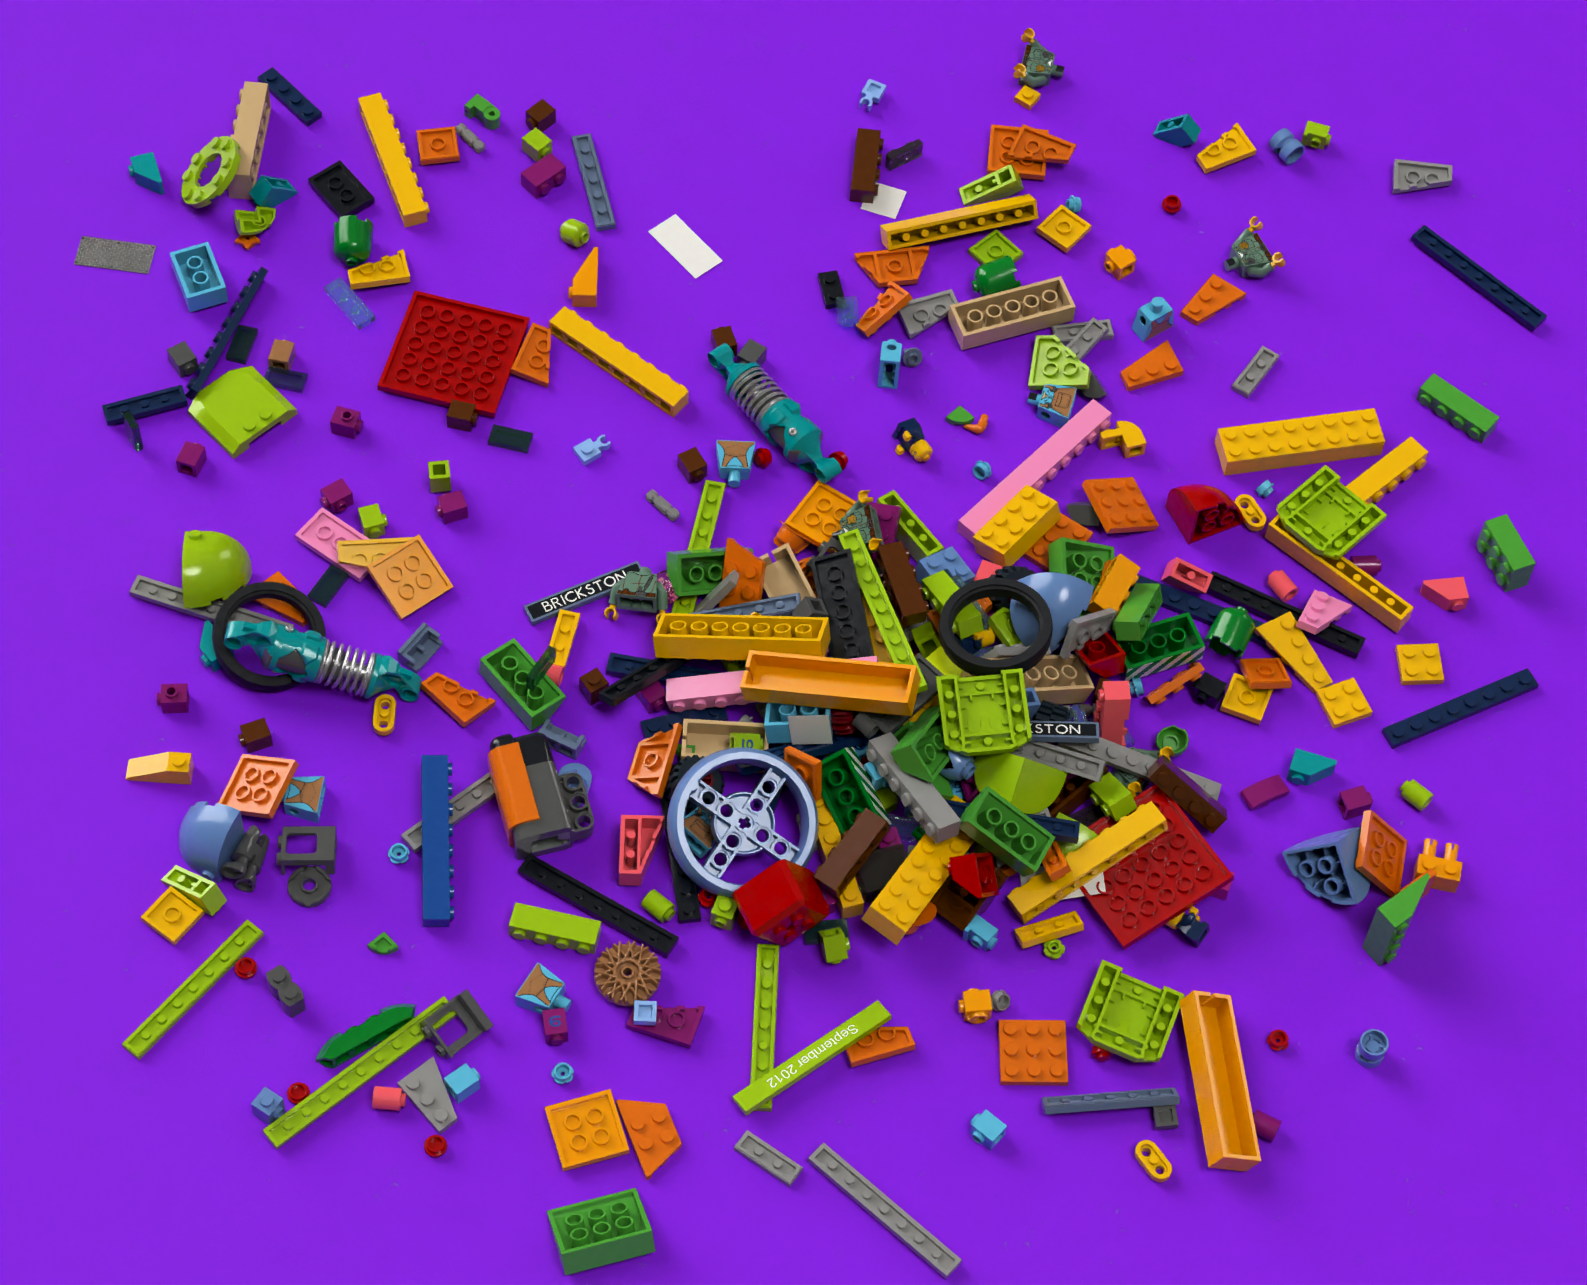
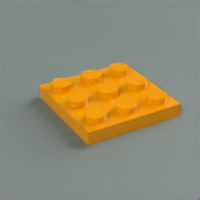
M818 480L784 524L795 533L820 546L823 541L828 542L833 532L842 530L840 519L845 516L856 501ZM828 548L826 552L831 554L838 551L834 548Z
M419 534L366 567L400 620L454 587Z
M611 1089L545 1107V1113L563 1172L630 1153Z

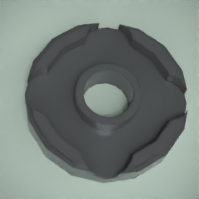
M302 866L289 877L287 886L292 901L306 908L317 907L329 898L332 890L330 876L319 866ZM312 882L316 886L312 890H306L304 885Z

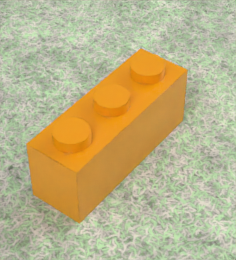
M1121 553L1112 559L1092 594L1087 610L1094 613L1112 608L1117 611V616L1118 611L1121 610L1119 607L1121 602H1124L1130 594L1128 591L1130 586H1133L1139 578L1137 574L1141 567Z

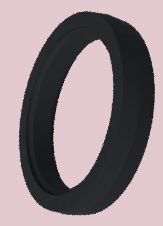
M985 578L961 587L946 601L939 622L940 640L946 655L957 667L975 676L1001 674V670L1023 668V673L1030 670L1047 653L1053 633L1050 609L1042 596L1028 585L1007 578ZM987 597H1006L1027 606L1036 616L1040 629L1036 640L1024 652L1011 658L991 660L975 656L960 646L952 631L954 620L964 607L976 600Z
M258 582L242 587L223 603L214 620L212 641L214 653L220 666L228 676L240 685L260 692H279L301 684L293 680L292 676L288 673L278 676H265L243 667L223 643L226 626L232 614L243 604L256 599L271 598L284 601L295 607L306 619L310 630L316 631L326 638L324 621L318 608L304 593L286 584Z

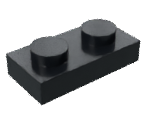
M838 271L818 273V282L825 308L845 307L846 301Z

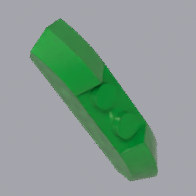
M395 1004L379 1010V1015L370 1016L363 1024L350 1027L344 1034L338 1032L323 1045L315 1061L327 1068L334 1069L381 1043L415 1018L416 1005Z

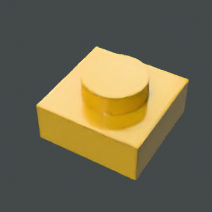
M1024 85L1014 96V102L1030 111L1040 100L1041 94Z

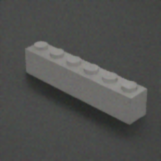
M890 732L869 740L866 751L867 759L875 765L880 776L886 779L891 790L897 793L903 805L909 807L914 819L917 822L919 821L926 834L936 844L957 836L961 819L933 784L902 771L894 761L890 752L899 743L894 735Z

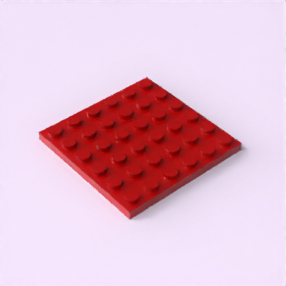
M414 291L377 385L378 390L450 407L452 399L476 404V413L495 418L511 375V368L529 327L530 318Z
M1156 784L1134 797L1137 808L1142 804L1152 801L1166 818L1168 830L1104 871L1106 892H1102L1099 889L1100 882H1097L1096 888L1101 894L1090 895L1084 886L1080 887L1088 903L1124 950L1234 880V876L1178 804ZM1135 809L1134 811L1130 812L1129 814H1127L1126 816H1129L1130 814H1132L1133 812H1135L1136 809ZM1104 816L1088 826V828L1100 835L1105 828H1111L1118 821L1116 822L1111 816Z

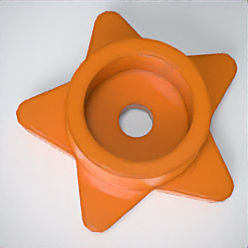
M256 234L240 235L235 240V243L241 244L243 248L249 250L256 244L261 243V241L256 237Z

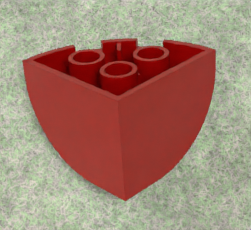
M1189 484L1173 488L1169 491L1165 507L1188 545L1243 524V515L1239 507L1229 495L1218 488L1204 484Z

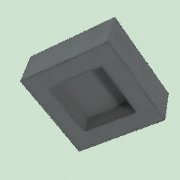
M1176 1105L1152 1107L1155 1130L1178 1128Z

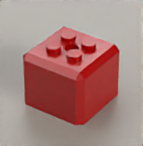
M786 859L775 862L735 890L732 895L751 934L781 946H786L828 917L830 911L810 869Z

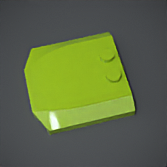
M253 366L229 370L199 391L188 409V415L233 459L249 449L250 442L278 422L283 425L298 414L297 409Z
M1324 465L1277 505L1276 510L1284 528L1315 554L1339 560L1385 521L1387 514L1372 502L1369 505L1366 504L1340 482L1341 477L1327 465Z
M1023 668L1001 670V674L963 678H958V674L936 676L945 749L965 756L1010 753L1032 741Z
M1102 960L1076 1027L1093 1045L1130 1061L1159 1062L1180 1009L1179 1001L1184 998L1185 994L1166 986L1163 989H1159L1121 973L1123 968Z

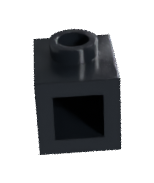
M1204 672L1202 677L1195 680L1192 685L1194 689L1192 698L1202 705L1215 709L1225 694L1227 683Z

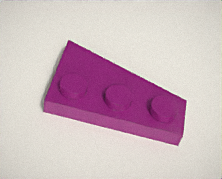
M657 1006L656 1025H633V1007L627 1022V1029L691 1048L704 1014L705 1006H697V1008H685V1006L663 1008L662 1006Z

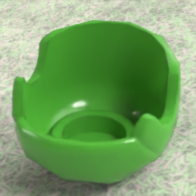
M1175 725L1163 728L1156 738L1158 750L1166 746L1172 748L1175 755L1169 756L1170 758L1181 756L1187 750L1189 743L1187 731Z

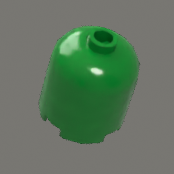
M357 215L339 217L338 222H334L333 250L335 257L340 262L348 266H356L368 260L372 249L373 223L367 218L366 221L359 220Z
M1006 255L977 267L974 272V281L971 282L974 292H978L983 297L1021 287L1020 280L1016 281L1014 276L1017 269L1012 258Z
M1243 607L1224 608L1217 615L1204 642H1209L1208 647L1222 656L1226 657L1228 653L1234 655V660H1241L1254 632L1255 623L1248 614V611Z

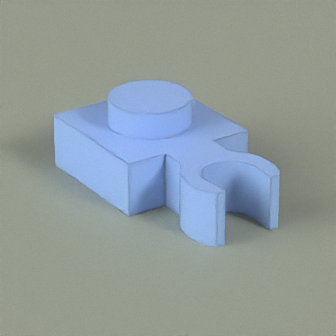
M869 79L861 92L862 98L859 108L863 104H868L867 111H870L873 102H880L887 85Z
M605 435L599 436L595 442L589 438L573 447V452L582 464L586 466L600 458L601 451L608 450L611 447V442L601 443L606 440Z

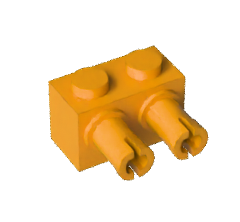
M1425 839L1423 853H1419L1414 866L1413 880L1432 868L1437 875L1431 888L1455 893L1460 883L1463 863L1457 861L1459 845L1454 844V848H1452V843L1445 844L1444 858L1435 857L1438 845L1437 840L1433 839L1430 845L1431 839Z

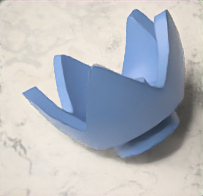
M948 751L954 768L942 769L940 774L954 781L971 778L976 770L974 757Z

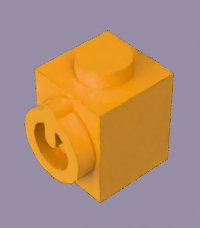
M1122 245L1111 248L1105 255V269L1112 273L1119 281L1134 272L1136 256L1132 250L1125 249Z
M972 988L963 991L962 999L958 1000L959 1013H963L964 1021L972 1024H981L991 1019L992 1003L989 989L979 990Z

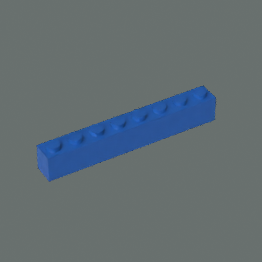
M422 755L421 757L422 927H449L450 919H454V906H450V899H454V885H450V878L454 876V865H449V857H453V844H449V837H453V824H449V816H453V803H449V796H452L453 785L448 783V776H452V763H448V755Z

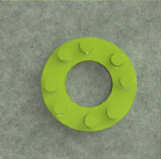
M229 136L214 137L199 153L197 152L192 156L190 166L182 175L181 193L183 200L193 208L205 207L211 204V199H214L217 195L220 196L233 180L241 160V155L238 153L241 147L237 141ZM217 156H221V166L217 174L214 175L208 184L200 187L198 178L201 179V172L208 167L206 163H211Z

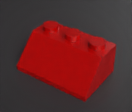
M1108 632L1094 641L1089 639L1081 650L1074 649L1075 653L1090 670L1104 678L1124 672L1126 653Z
M991 852L973 853L949 858V874L963 888L977 898L999 895Z

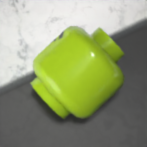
M569 219L560 227L561 239L569 245L581 247L589 240V228L587 224L581 221Z

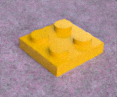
M1061 204L1037 226L1036 232L1067 253L1091 230L1092 225Z
M1438 643L1396 645L1395 651L1401 685L1443 684L1444 674Z
M1234 673L1220 711L1260 725L1273 689H1250L1245 677Z
M1355 678L1318 689L1315 692V696L1333 729L1372 715L1373 711Z
M170 886L141 916V921L175 946L205 913L203 909Z

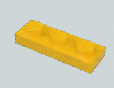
M560 609L544 662L566 668L581 618L580 613Z
M1072 911L1014 929V934L1024 949L1083 931L1084 923L1077 912Z

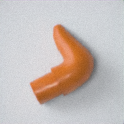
M982 414L978 424H965L963 427L976 434H981L988 425L989 417L986 414Z

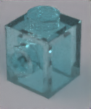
M856 296L836 297L837 322L842 324L843 327L854 326V323H859L858 299Z

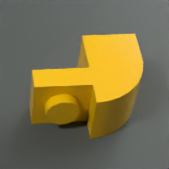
M1117 421L1115 429H1107L1100 432L1098 441L1100 450L1120 446L1125 459L1143 455L1147 444L1140 428L1128 421Z

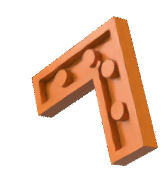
M1054 840L1042 861L1052 882L1062 878L1071 871L1057 840ZM1007 864L999 869L1007 876H1012L1016 873Z

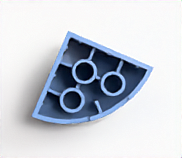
M1054 572L1036 573L1016 580L1033 588L1047 603L1053 624L1050 650L1053 652L1060 646L1059 642L1067 635L1068 625L1071 620L1078 618L1082 610H1087L1094 586L1080 578ZM1011 599L1010 614L1013 627L1023 645L1029 646L1033 644L1038 636L1040 629L1038 620L1027 606Z
M200 801L195 806L191 805L182 820L178 838L182 858L192 870L210 881L220 883L224 878L220 873L222 865L226 862H234L232 854L245 835L240 810L220 803L211 806L208 805L207 801Z
M1361 827L1314 837L1282 852L1292 874L1295 877L1298 876L1306 885L1305 888L1317 897L1322 896L1336 904L1353 905L1361 902L1369 891L1371 881L1355 868Z

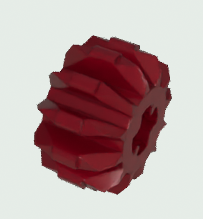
M831 709V722L834 734L848 735L855 732V727L852 725L856 717L855 711Z

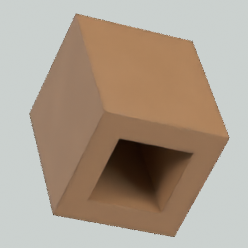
M274 340L268 357L270 370L290 373L296 356L295 344L293 342Z

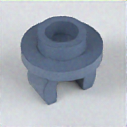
M918 348L903 350L905 365L915 367L922 362L923 355Z

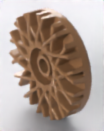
M619 941L618 945L614 943L610 949L606 947L605 952H601V957L597 958L594 970L595 984L600 994L608 1001L621 1006H634L635 1000L647 1001L657 991L661 981V965L658 963V957L655 956L654 952L651 953L648 946L645 948L644 944L638 946L636 941H633L632 944L630 941H627V944H621V941Z

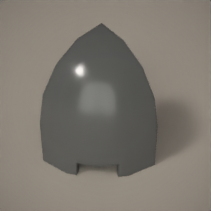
M1091 371L1089 389H1079L1085 396L1093 399L1103 398L1108 395L1102 382L1093 371Z
M1072 502L1067 504L1068 513L1075 522L1086 526H1099V518L1091 502Z

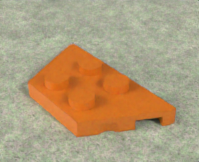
M928 245L854 253V260L878 288L887 287L890 280L898 286L917 284L930 247Z
M727 538L722 580L733 570L739 573V579L736 587L719 602V608L762 600L766 562L754 556L749 549L742 547L734 538Z
M680 723L673 724V729L665 733L661 730L652 737L638 742L627 779L633 785L659 799L663 797L683 727Z
M618 1099L616 1100L617 1109L645 1179L649 1180L652 1174L682 1147L681 1140L666 1104Z

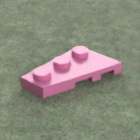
M1314 589L1296 627L1316 635L1327 628L1332 621H1337L1341 619L1343 614L1350 613L1353 605Z

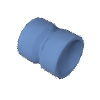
M1283 128L1272 136L1269 146L1276 154H1279V157L1285 164L1290 165L1300 159L1305 152V147L1298 139H1293L1294 135L1289 129Z
M1377 1029L1365 1031L1355 1050L1357 1062L1365 1068L1378 1067L1382 1063L1389 1047L1387 1036Z

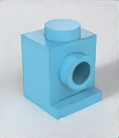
M976 915L964 929L962 940L966 942L969 939L975 947L981 948L984 951L992 950L998 942V929L979 915Z

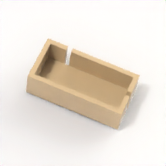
M789 543L771 551L776 559L774 563H772L768 553L759 557L766 562L763 587L769 598L800 593L801 601L805 596L816 598Z
M684 719L681 759H684L686 756L692 758L693 755H698L699 758H702V756L706 757L717 751L730 748V733H758L760 738L763 739V750H767L769 743L764 723ZM695 745V753H692V748H686V746ZM735 764L720 768V771L739 772ZM766 770L759 771V772H755V773H764Z

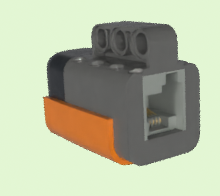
M536 732L513 738L511 734L497 736L491 741L490 752L487 755L488 769L510 847L515 849L517 859L525 860L529 854L538 857L566 850L572 847L574 841L587 838L593 834L594 817L583 779L575 772L558 776L546 735ZM571 783H575L578 785V787L570 788L568 787V785ZM575 803L584 804V806L581 808H577L573 805ZM582 822L590 824L588 827L579 826Z

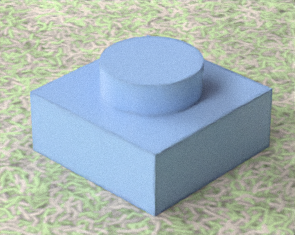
M635 1000L633 1025H656L657 1001Z

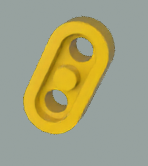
M1247 494L1239 495L1235 499V503L1242 512L1243 523L1252 531L1262 530L1266 523V515L1252 496Z
M383 694L378 696L374 703L373 729L378 735L386 736L391 734L395 728L396 701L393 696Z
M1150 1140L1140 1141L1135 1149L1137 1161L1152 1180L1156 1182L1167 1181L1172 1172L1171 1163L1154 1142ZM1142 1152H1148L1150 1155L1144 1156ZM1156 1170H1162L1163 1174H1158Z

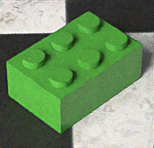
M1505 514L1485 521L1477 541V548L1484 555L1488 568L1494 572L1498 585L1502 586L1505 592L1526 586L1536 562L1510 518Z

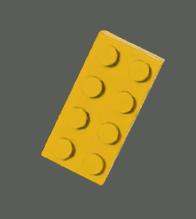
M1026 485L973 536L976 553L1003 567L1012 566L1061 519L1058 502Z

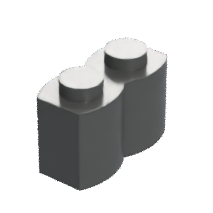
M278 965L266 973L269 990L273 997L280 1001L281 1008L286 1015L293 1018L306 1010L303 992L296 983L292 982L291 975L285 967Z

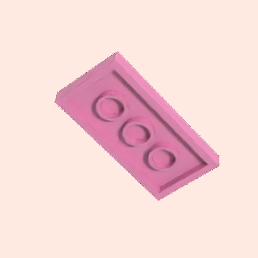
M323 507L295 534L297 541L359 583L369 574L366 568L339 564L336 546L337 541L364 540L369 538Z

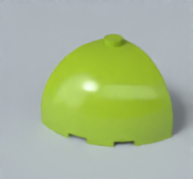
M185 531L182 551L184 609L211 605V601L220 598L224 601L241 586L245 587L252 576V564L248 552L237 540L226 534L214 531Z
M1010 753L978 755L975 757L974 764L976 765L974 777L979 792L988 786L1025 814L1039 813L1049 807L1059 795L1067 776V772Z

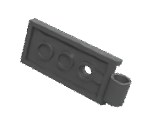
M920 653L915 655V659L927 683L928 690L917 694L912 716L938 694L936 676H944ZM855 711L858 715L854 718L852 725L867 739H870L878 730H881L883 735L890 732L893 734L912 716Z

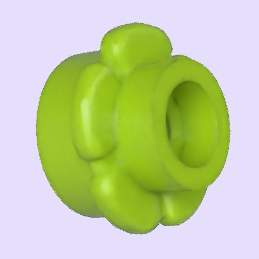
M1058 939L1044 943V954L1051 960L1059 959L1065 952V946Z

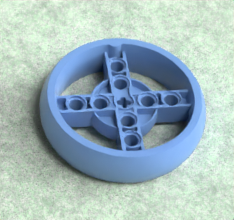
M745 747L728 748L702 758L680 779L668 808L667 832L675 859L694 883L716 896L720 895L734 899L732 896L734 891L744 885L720 879L735 856H752L762 851L775 861L786 859L806 868L818 839V810L808 784L788 762L760 749ZM734 764H748L766 770L751 792L738 791L725 797L701 781L713 771ZM764 782L771 785L772 791L770 794L763 791L762 785ZM783 783L795 798L800 813L801 832L797 847L775 832V817L769 806ZM704 793H708L712 797L711 804L703 802L702 796ZM688 800L711 815V830L717 844L703 865L698 862L692 853L685 834V811ZM752 800L759 803L760 809L758 812L751 809L750 803ZM722 806L729 808L730 814L728 817H724L721 814L720 809ZM745 819L747 827L741 829L738 821ZM758 831L765 833L766 839L764 842H760L757 839L756 834ZM728 836L735 839L736 845L734 848L727 845L726 839ZM776 843L783 846V853L781 855L777 854L774 850ZM716 854L723 857L724 862L722 866L714 862Z

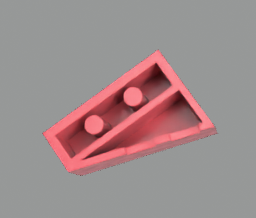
M1103 681L1102 689H1098V700L1095 703L1096 711H1093V722L1099 723V737L1126 747L1124 735H1127V728H1124L1125 721L1129 720L1131 703L1129 681Z
M621 815L619 885L641 886L664 831L665 816Z

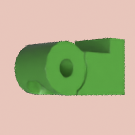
M478 93L464 105L467 118H477L489 130H495L500 126V111Z

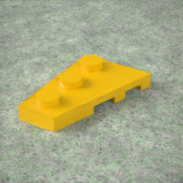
M1236 123L1230 131L1223 133L1221 138L1215 143H1211L1197 155L1196 161L1206 174L1255 155L1256 148L1240 125Z
M404 249L397 251V254L389 257L386 255L381 257V261L375 263L368 262L349 269L348 279L351 290L410 282Z

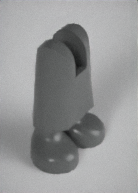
M255 825L249 827L232 854V859L235 862H226L220 869V873L224 877L236 879V888L243 892L254 891L257 883L256 874L261 872L270 840L266 834L260 835L261 830Z

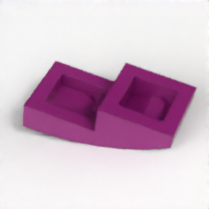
M1278 774L1245 788L1240 794L1250 809L1253 810L1267 806L1271 800L1287 796L1290 790Z

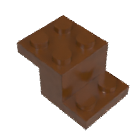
M995 867L998 891H1000L1009 876ZM949 875L931 902L936 906L937 913L964 932V929L977 914L984 913L996 896L977 898L955 882L953 877Z

